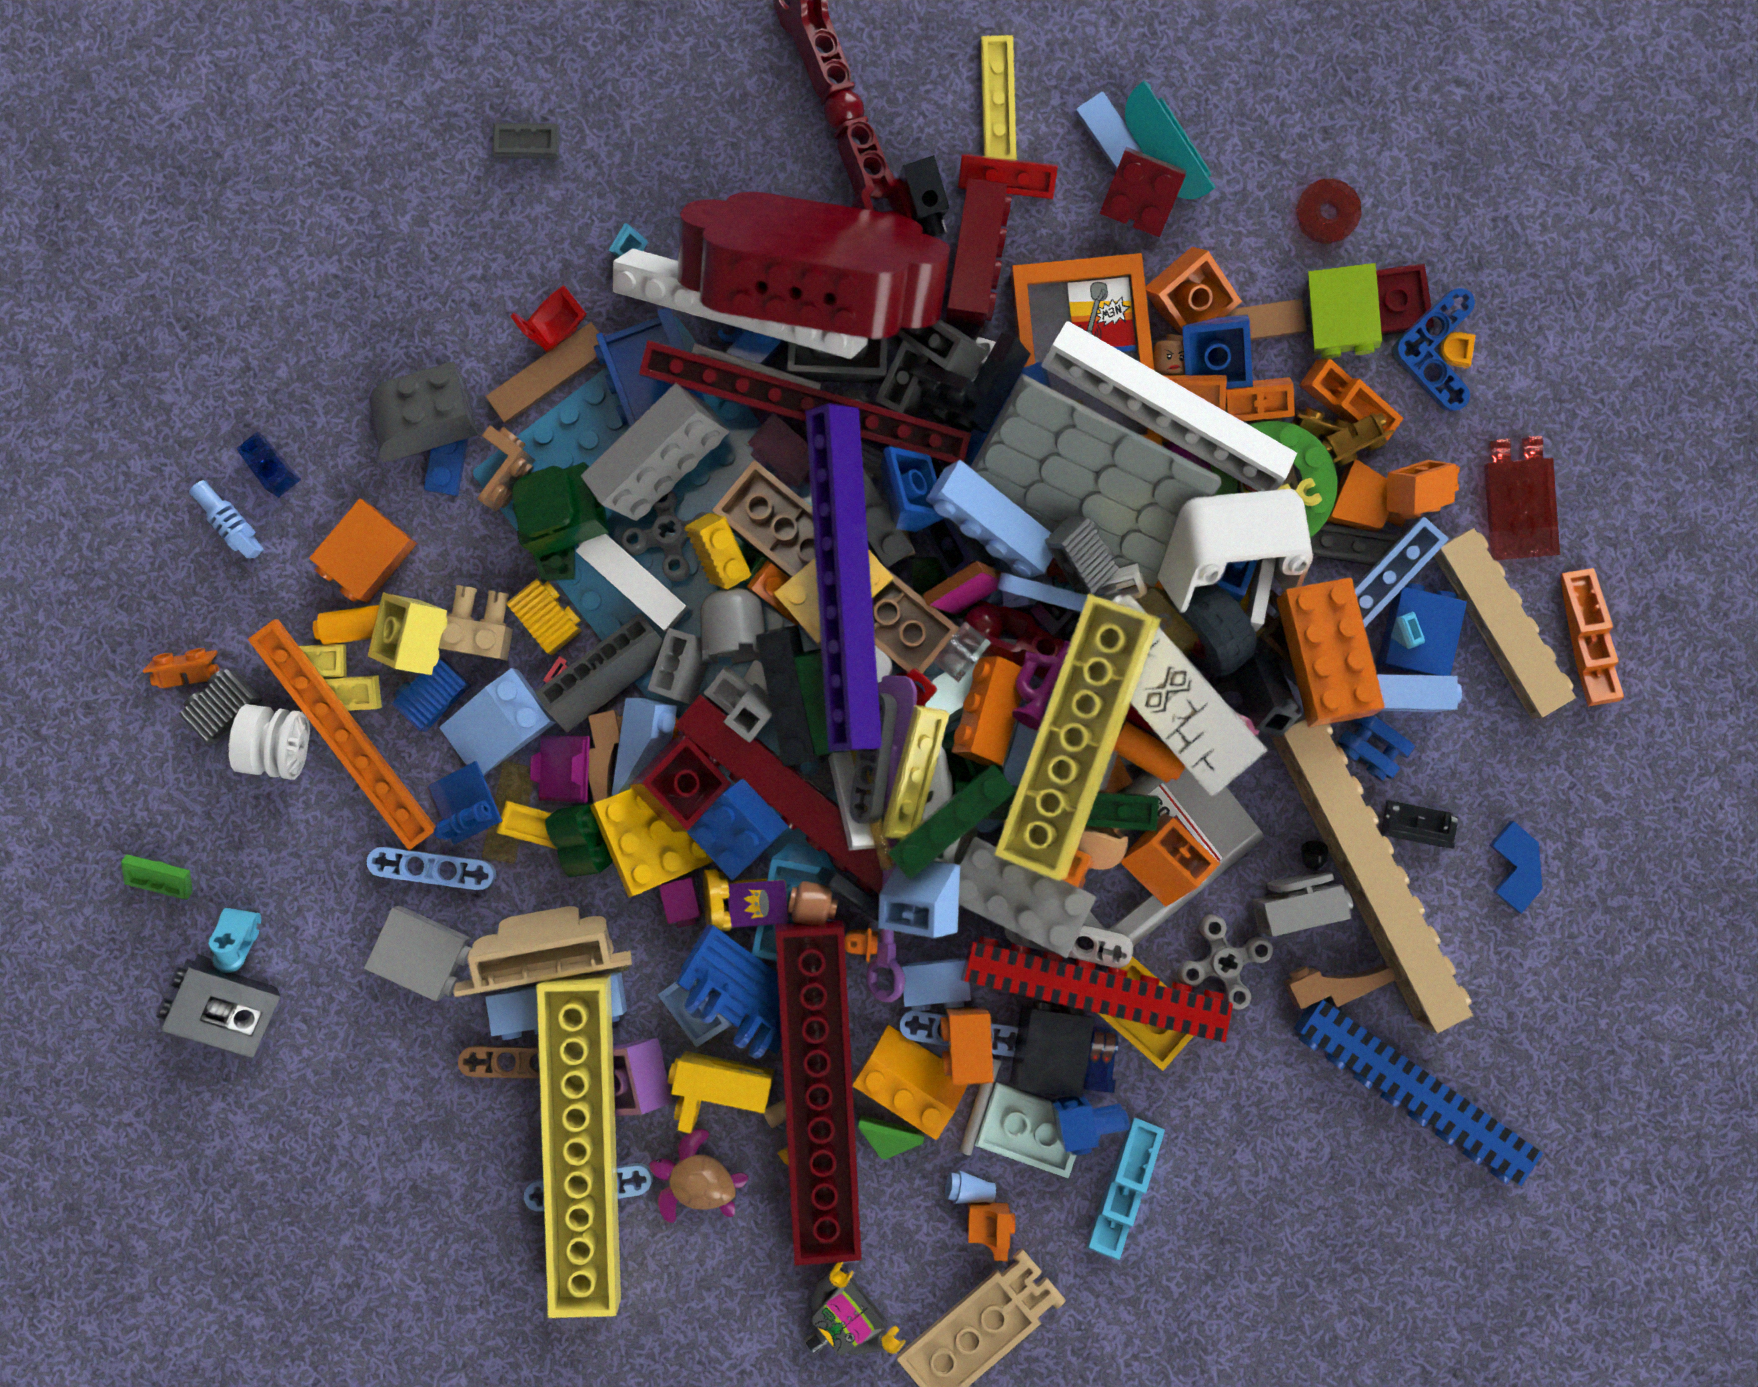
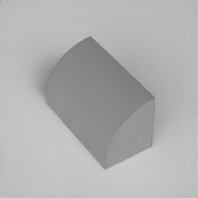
M668 628L647 691L691 705L697 698L708 662L702 660L701 638Z

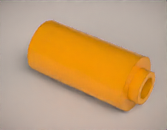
M380 604L319 613L317 620L313 621L315 638L321 640L323 645L372 639Z

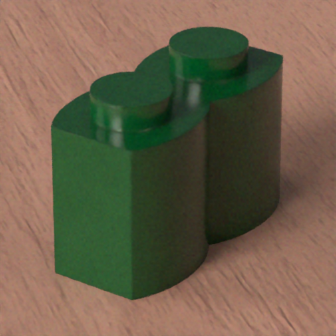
M589 804L557 809L545 819L548 836L557 848L559 862L569 878L601 873L613 863Z

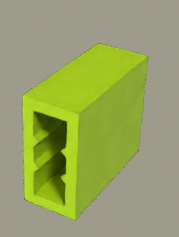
M1376 263L1308 271L1314 355H1321L1322 359H1332L1340 357L1341 352L1355 351V355H1366L1374 353L1375 348H1380L1382 334Z

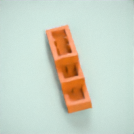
M1591 568L1562 573L1560 579L1573 652L1587 705L1589 707L1621 701L1624 698V694L1615 670V666L1619 661L1609 633L1613 628V624L1595 570Z

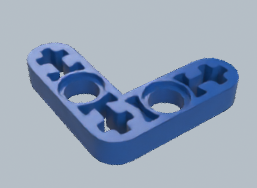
M1465 288L1453 289L1443 295L1395 342L1393 348L1396 360L1425 392L1446 411H1456L1464 408L1469 402L1470 390L1433 348L1474 309V296ZM1462 297L1464 300L1461 303L1463 310L1457 309L1446 315L1444 311L1449 310L1455 303L1452 298ZM1431 317L1439 319L1442 325L1440 333L1436 336L1429 334L1426 330V323ZM1419 337L1425 340L1413 349L1416 355L1406 356L1404 354L1407 349L1404 343H1413ZM1430 363L1436 365L1440 373L1438 379L1434 382H1429L1424 377V368ZM1448 378L1449 382L1445 383L1444 386L1449 391L1458 390L1459 393L1456 398L1459 402L1449 403L1447 399L1450 397V394L1447 390L1441 388L1437 391L1435 388L1443 384Z

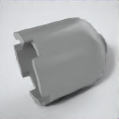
M739 584L730 589L720 587V590L706 596L700 609L702 660L717 664L718 657H731L732 664L761 659L756 635L766 631L763 606L757 595L749 590L740 589Z

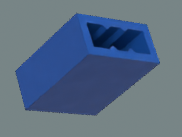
M1407 583L1391 601L1377 665L1418 675L1451 676L1467 601L1456 599L1457 594L1452 592L1437 591V594L1425 592V586ZM1414 612L1425 638V643L1407 649L1391 638V634L1397 617Z

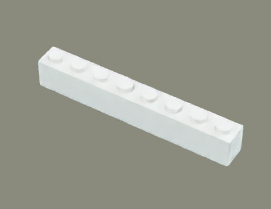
M631 249L613 261V292L849 359H852L867 345V338L728 315L710 310L700 302V292L690 290L678 282V261Z
M1066 321L1041 367L1259 492L1277 490L1287 478L1297 455L1295 451L1069 321Z

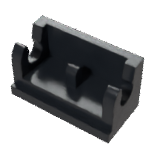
M1387 800L1381 835L1454 849L1458 817L1453 816L1451 812Z

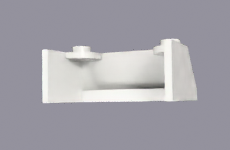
M1292 489L1198 497L1188 501L1179 512L1157 577L1179 612L1187 610L1195 586L1213 584L1218 581L1228 562L1276 557L1273 576L1282 589L1285 591L1286 589L1301 587L1313 559L1304 501Z

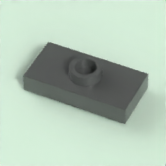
M493 123V156L495 159H559L560 127L558 124Z

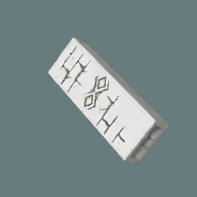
M1128 594L1124 598L1119 595L1111 601L1147 614L1139 603ZM1158 626L1131 703L1209 794L1213 796L1268 750Z

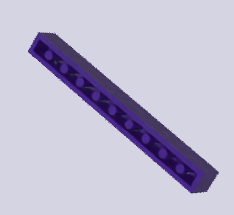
M827 404L806 410L828 751L882 748L859 408Z

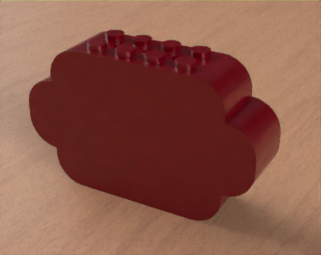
M741 192L729 196L726 201L715 199L693 201L680 212L677 279L682 286L700 292V302L706 308L715 312L861 338H886L898 333L901 327L924 328L932 326L939 321L950 247L941 239L922 234V226L918 222L904 216L770 193Z

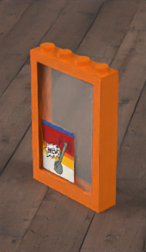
M1142 253L1012 266L1010 279L1016 337L1031 354L1024 367L1044 361L1066 321H1069L1154 370ZM1047 370L1052 390L1162 446V436Z

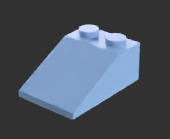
M511 668L482 689L439 728L464 763L468 765L477 761L484 776L557 722L547 712L522 673L517 669Z

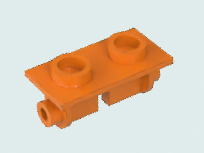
M196 648L185 652V655L173 657L172 653L159 654L152 658V661L143 669V673L153 672L150 674L151 685L158 686L160 689L183 685L185 681L182 673L187 674L189 684L206 682L213 674L220 671L217 664H212V659L218 653L217 650L206 652L205 648Z
M868 923V930L852 929L846 933L845 950L847 952L867 955L866 962H870V954H877L878 931H872V923Z

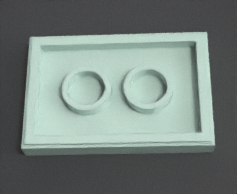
M995 1082L975 1146L1069 1179L1076 1155H1072L1071 1152H1065L1058 1140L1051 1100Z

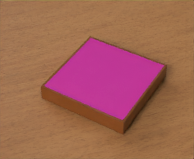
M976 561L924 593L923 597L927 606L956 616L997 591L1000 575L1004 572Z

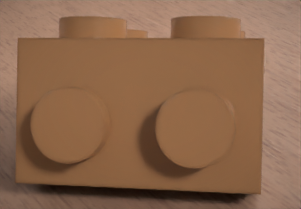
M489 426L482 436L508 455V457L482 490L478 500L494 511H497L500 507L505 508L513 499L512 490L516 481L533 472L534 466L532 464L535 462V459L523 450L526 444L506 428L502 427L500 431H497L492 426Z

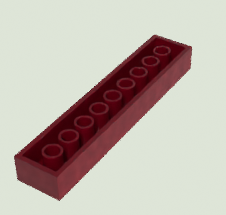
M842 920L826 921V924L823 925L775 924L794 1265L861 1261Z

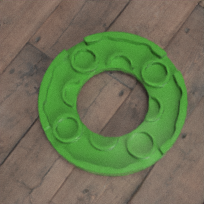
M1262 421L1250 424L1249 426L1295 451L1297 455L1293 464L1300 471L1302 481L1307 478L1314 480L1316 485L1306 491V496H1313L1319 493L1322 501L1314 506L1305 505L1311 538L1327 521L1336 500L1337 475L1329 452L1313 434L1297 425L1282 421ZM1210 464L1212 473L1218 475L1222 482L1216 493L1212 496L1238 494V479Z

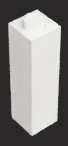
M607 534L578 543L580 547L576 552L664 631L667 632L668 628L672 629L689 610L682 601Z

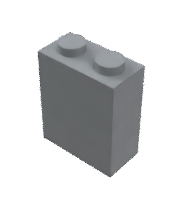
M403 906L393 907L364 969L431 1000L438 1001L444 998L445 995L450 996L453 992L455 983L458 981L454 974L458 966H464L468 960V951L471 949V947H468L471 938Z

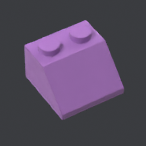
M658 1038L640 1039L613 1046L615 1116L642 1115L673 1103L670 1092L671 1087L668 1083L663 1062V1052Z

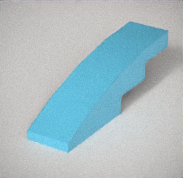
M1135 1117L1132 1119L1130 1130L1127 1131L1101 1200L1086 1246L1087 1249L1115 1260H1120L1129 1228L1134 1225L1142 1195L1147 1192L1165 1129Z

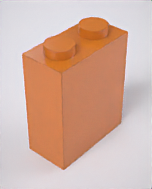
M359 498L309 559L317 565L314 570L329 582L334 579L342 585L339 591L353 602L361 600L368 603L418 543L370 503Z

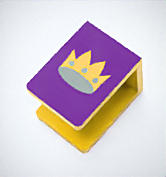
M767 878L733 880L728 883L731 927L785 924L789 921L785 880L767 881Z

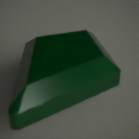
M574 546L539 558L533 554L541 580H576Z

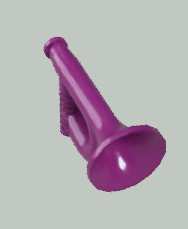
M1064 641V646L1056 657L1026 651L1024 665L1017 676L1016 688L1019 695L1031 703L1021 708H1014L1012 716L1028 728L1036 731L1040 730L1047 702L1054 691L1071 642ZM1037 667L1049 668L1042 685L1038 689H1032L1029 684Z

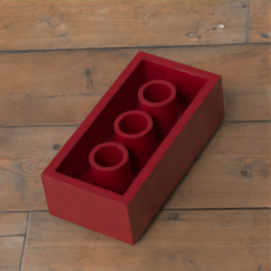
M968 178L946 322L950 325L964 327L966 323H970L984 329L985 320L992 321L997 293L991 292V289H997L1002 261L996 260V258H1002L1007 229L1001 228V226H1007L1012 200L1011 196H1006L1007 184Z

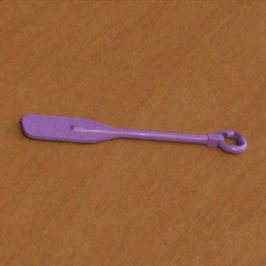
M887 675L881 678L882 682L878 683V692L892 695L897 703V715L884 800L885 816L914 705H916V686L906 676ZM879 704V710L882 711V705ZM884 837L882 889L896 867V863L886 851L897 843V839ZM881 928V938L877 944V958L870 963L867 969L866 980L871 994L882 1002H893L901 996L905 987V974L900 964L896 961L894 931ZM878 966L893 970L895 975L893 977V988L895 989L893 993L879 989L876 983L878 982Z

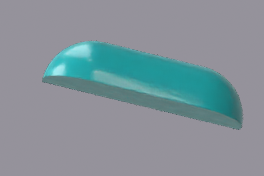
M1142 81L1131 92L1125 106V121L1130 133L1144 154L1187 170L1177 197L1196 199L1207 195L1216 188V185L1209 179V176L1212 175L1209 168L1162 97L1157 99L1151 90L1150 84Z

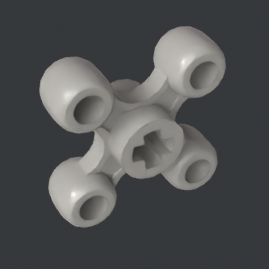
M1207 914L1199 922V931L1210 944L1209 955L1202 961L1187 960L1182 962L1177 969V977L1182 984L1196 987L1205 978L1217 976L1224 983V1001L1234 1003L1233 1009H1244L1251 1001V992L1241 982L1240 971L1249 962L1265 963L1272 957L1273 946L1266 938L1256 936L1250 938L1242 947H1232L1226 940L1227 927L1224 919L1219 915ZM1216 922L1217 929L1210 933L1208 930L1209 924ZM1261 944L1263 951L1261 954L1256 955L1255 948ZM1229 955L1228 959L1232 960L1229 967H1222L1218 963L1221 956L1226 958ZM1194 968V977L1187 979V971ZM1240 991L1241 998L1238 1001H1234L1233 994Z

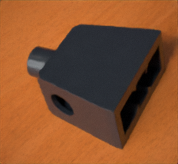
M933 155L903 165L898 177L906 186L914 211L912 214L913 220L919 224L924 222L927 234L930 236L939 237L946 234L947 229L942 216L948 212L949 204L935 156ZM922 199H930L934 206H925Z

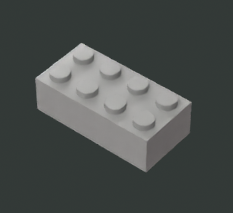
M675 383L581 477L600 504L637 521L640 517L645 516L663 495L669 493L687 472L692 471L710 450L716 448L730 431L709 404Z
M975 836L960 865L958 904L1067 958L1097 897L1063 880H1055L994 855L997 849L996 846Z

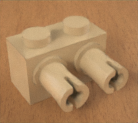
M456 585L452 614L448 613V616H446L447 627L441 635L438 649L507 661L513 629L507 627L506 623H503L509 594L488 591L485 616L479 622L474 621V618L471 617L477 589Z

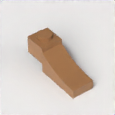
M616 710L588 716L595 748L589 749L588 773L594 803L612 796V770L615 754L619 746L623 716H619V712Z
M1383 964L1362 972L1346 975H1321L1319 970L1314 968L1308 969L1307 966H1303L1289 973L1290 978L1283 981L1294 1006L1303 1009L1324 998H1327L1329 1004L1339 1007L1397 979L1392 968Z

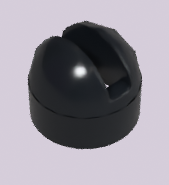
M1317 840L1305 842L1301 847V857L1304 864L1310 869L1323 867L1328 859V846L1324 842Z

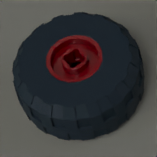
M1218 584L1195 586L1185 612L1180 613L1170 597L1165 601L1163 613L1168 614L1172 619V623L1169 625L1167 618L1163 617L1167 631L1178 648L1200 670L1205 671L1209 675L1228 676L1253 656L1257 644L1255 629L1240 604Z

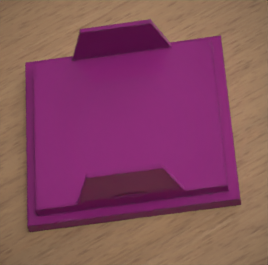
M541 735L540 752L530 756V780L539 784L538 800L587 803L590 736Z

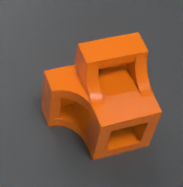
M968 1203V1243H981L988 1246L993 1253L994 1261H1008L1010 1234H1015V1213H1010L1008 1203Z

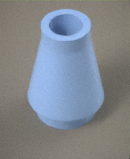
M960 1170L957 1173L950 1172L948 1174L945 1198L952 1200L953 1204L993 1203L996 1195L995 1183L987 1182Z

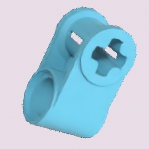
M225 908L222 911L218 924L209 939L210 950L214 953L213 964L218 971L231 973L242 967L253 942L259 934V930L256 929L257 923L261 924V915L259 913Z

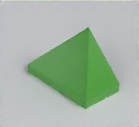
M862 1115L859 1118L858 1128L881 1159L886 1160L924 1142V1132L919 1129Z

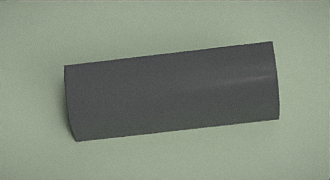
M640 612L537 690L535 694L547 712L567 733L656 665L663 641Z

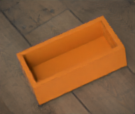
M1352 577L1286 589L1277 599V604L1308 728L1373 716L1385 708Z

